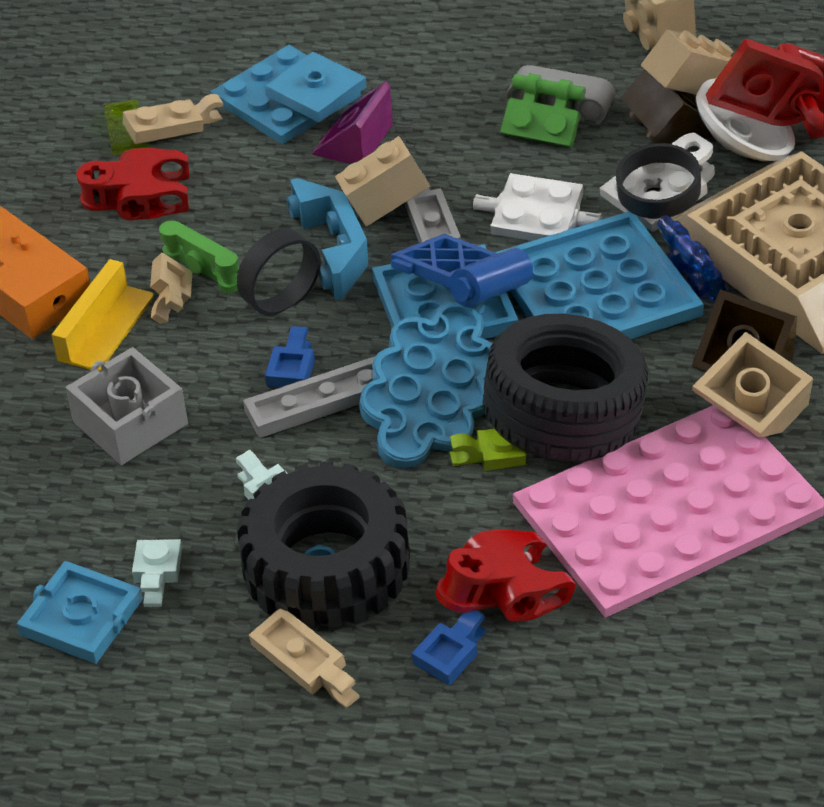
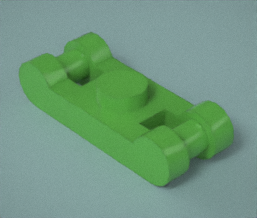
M166 221L160 225L159 232L161 241L165 243L162 249L165 255L176 262L181 261L185 263L193 273L199 274L201 272L217 281L219 290L224 293L238 291V273L236 272L239 269V262L234 252L177 221Z

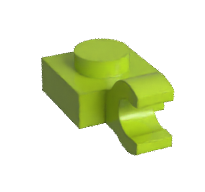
M495 429L478 430L477 440L463 433L450 436L453 450L450 452L452 466L482 462L484 471L526 465V452L511 445Z

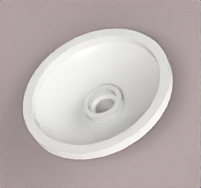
M716 79L707 80L702 84L696 94L698 112L710 133L722 146L740 156L759 161H777L786 158L795 146V136L791 126L770 125L708 104L705 94Z

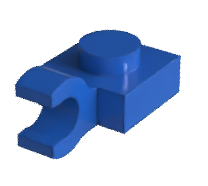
M292 326L286 347L274 346L265 373L267 387L281 388L310 378L315 363L313 349H310L311 342L306 341L308 327Z
M476 610L463 613L451 629L439 623L413 651V664L450 686L478 655L476 643L486 633V629L479 625L484 621L485 615Z

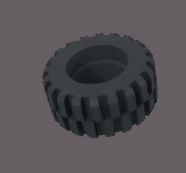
M320 462V466L308 467V463L299 465L291 473L287 474L283 471L272 478L271 484L264 483L253 493L254 499L250 498L241 511L242 518L238 521L237 536L243 578L246 581L247 591L253 600L258 599L259 607L268 615L273 614L280 608L290 612L311 630H316L317 624H328L329 630L342 629L343 621L352 619L354 625L367 620V612L373 610L378 614L388 606V596L395 599L403 589V581L408 578L410 548L406 509L402 500L397 497L396 491L385 481L380 483V477L368 470L362 473L358 471V467L346 463L342 467L333 466L332 462ZM319 533H340L358 540L353 546L344 551L325 556L306 555L290 549L298 541Z

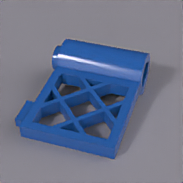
M447 234L439 235L391 254V268L406 274L413 273L451 288V293L456 301L468 308L528 284L533 274L531 260L525 251L520 248L512 247L496 253Z

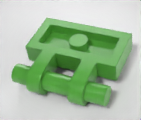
M529 73L528 76L515 74L512 80V88L524 90L525 94L523 100L509 98L500 133L505 136L572 148L581 114L577 110L568 109L570 99L583 102L586 88L573 85L572 81L564 79L555 82L544 80L541 75ZM539 93L556 96L554 106L537 103Z

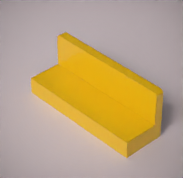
M109 259L51 334L57 361L91 370L92 365L97 361L106 363L154 299L152 292L127 286L123 262Z

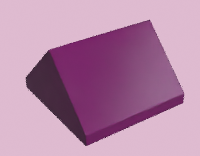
M386 81L343 110L312 154L352 164L373 153L393 125L390 85Z

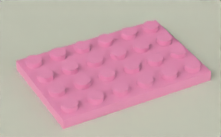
M714 405L626 443L616 451L609 452L604 457L585 461L513 493L514 505L538 535L542 537L550 550L605 618L824 516V499L766 437L759 438Z

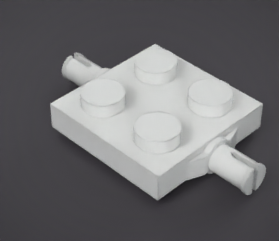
M512 173L508 177L504 191L497 198L476 194L473 202L474 210L495 213L491 224L492 235L530 241L573 229L576 226L602 220V213L580 211L583 184Z

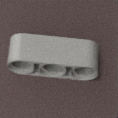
M533 65L523 66L516 73L523 76H528L529 73L541 75L544 80L559 82L560 79L573 82V85L585 87L586 93L583 102L570 99L568 109L580 112V121L586 119L596 121L595 124H600L605 119L616 95L613 85L599 77ZM511 83L506 92L507 103L509 98L523 100L525 91L512 88ZM539 93L537 103L554 106L556 96Z

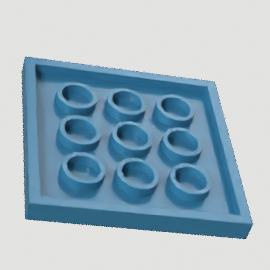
M629 211L514 246L525 251L533 267L532 279L529 283L510 291L527 317L563 313L584 316L606 323L618 329L630 339L703 316L704 304L639 218Z

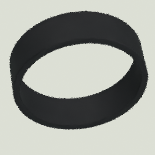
M657 143L639 147L628 153L617 166L616 185L618 199L626 210L643 218L664 219L679 215L691 208L700 196L701 172L699 162L691 152L677 145ZM652 163H671L688 170L695 178L685 191L666 199L653 200L633 195L623 186V182L630 173Z
M283 228L266 234L249 249L240 264L237 274V289L240 296L263 315L275 316L302 301L312 290L320 272V253L313 243L296 230ZM293 244H302V263L291 283L271 298L255 300L254 289L256 280L266 262L281 249Z

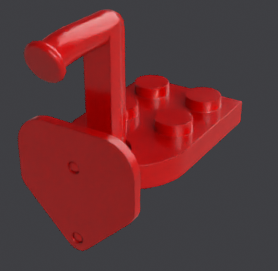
M745 38L705 94L708 104L774 126H790L803 122L810 138H824V56L790 43H782L775 49Z

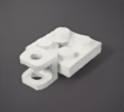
M689 133L672 144L684 149L691 146L700 148L698 151L691 152L698 160L702 170L699 200L708 193L707 182L715 174L714 165L706 162L713 154V145L696 133ZM652 163L630 173L623 182V186L635 196L657 200L670 198L682 193L692 184L695 178L688 170L671 163ZM615 176L600 187V195L623 212H628L618 199ZM650 188H660L659 192L655 190L646 192ZM637 216L642 224L652 232L659 229V225L673 218L649 219Z

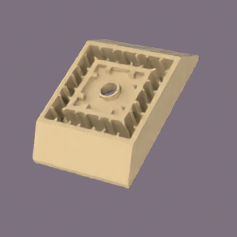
M801 151L767 165L659 225V231L748 299L797 316L796 335L821 354L824 353V166Z

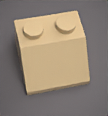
M400 136L382 144L376 151L362 160L350 164L343 172L335 176L346 197L366 227L430 187Z
M745 332L693 385L692 391L756 436L762 438L783 432L809 405L813 377Z

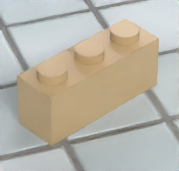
M666 30L641 66L665 88L696 95L704 82L710 79H717L731 59L733 50L718 39L712 42L703 35H699L697 38L686 30H683L682 33Z

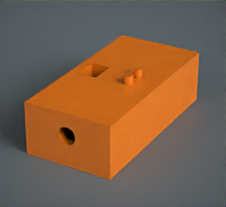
M0 206V315L28 337L34 339L65 318L90 285L88 269ZM56 297H61L59 302L53 305V302L56 299Z

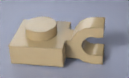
M161 253L152 261L150 287L159 294V297L153 305L151 319L158 323H167L171 309L179 312L183 309V304L191 298L192 271L164 253Z

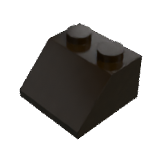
M645 69L621 96L630 108L627 114L639 125L646 126L647 130L644 134L655 144H672L689 133H696L704 139L713 137L700 117L696 95L665 88Z

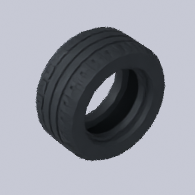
M564 313L527 317L513 323L498 335L489 349L484 382L483 408L487 419L498 434L511 445L529 454L545 459L566 462L587 461L604 457L609 452L616 451L625 445L635 435L639 427L648 382V366L640 350L632 340L618 329L606 323L584 316ZM557 382L575 385L585 390L574 391L552 387L545 383Z

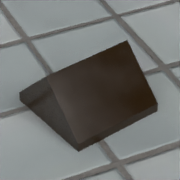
M720 289L692 367L707 372L745 332L790 362L794 353L797 316Z

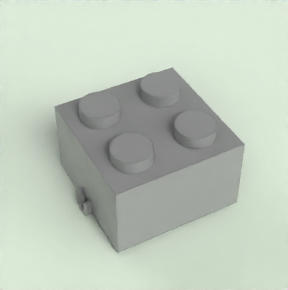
M134 347L106 363L103 361L95 362L91 367L90 373L65 387L73 423L120 465L125 464L188 424L182 388ZM100 366L103 370L101 373L97 370V368Z

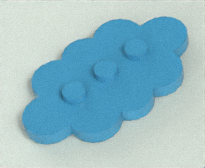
M457 301L448 302L439 306L431 319L417 316L406 317L398 321L391 329L389 348L382 350L375 356L371 372L373 381L369 382L361 392L359 410L366 423L379 430L376 443L378 455L394 468L415 467L424 462L432 449L451 451L450 436L463 433L472 437L474 419L484 415L485 410L482 403L489 349L492 343L481 338L484 322L482 315L475 307H464Z

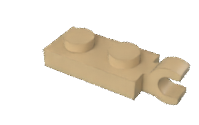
M210 94L202 98L197 105H194L189 99L151 107H140L123 112V125L135 144L202 132L203 124L222 120L219 112L212 109L222 107L223 102L217 94Z
M279 608L249 634L254 648L312 695L323 686L330 696L344 708L349 707L359 698V694L351 689L356 684L355 680L348 673L341 670L346 666L343 654L290 612Z

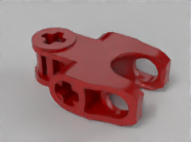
M156 148L130 149L121 154L119 161L87 162L81 165L76 172L77 181L81 185L82 190L80 201L85 209L91 211L117 210L118 215L127 221L154 219L189 210L188 187L178 182H172L190 178L188 155L180 151ZM167 162H176L182 167L174 172L161 170L162 165ZM94 171H99L98 179H95ZM97 192H99L100 203H95L94 196ZM175 195L181 201L174 205H168L160 197Z
M499 529L480 532L472 536L463 548L455 549L449 554L446 565L447 571L445 576L437 583L435 595L443 606L456 612L468 613L472 610L498 607L507 620L518 622L537 619L570 602L577 584L566 572L546 571L532 565L540 561L541 553L547 546L540 535L533 531ZM531 545L526 552H524V548L526 546ZM555 589H559V591L551 597L542 598V595L547 594Z

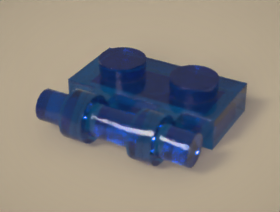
M667 215L662 216L657 222V227L662 231V238L667 242L670 251L666 254L680 273L683 271L687 273L691 287L699 296L706 293L715 303L720 289L726 292L727 290L722 274L714 266V262L710 259L707 249L700 242H693L688 230L681 222L673 221Z

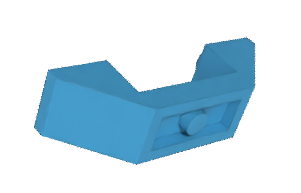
M299 178L290 180L292 195L286 197L291 218L298 217L303 229L327 223L331 234L338 233V246L322 250L323 266H320L319 279L324 290L330 288L335 301L343 299L369 265L367 238L344 192Z

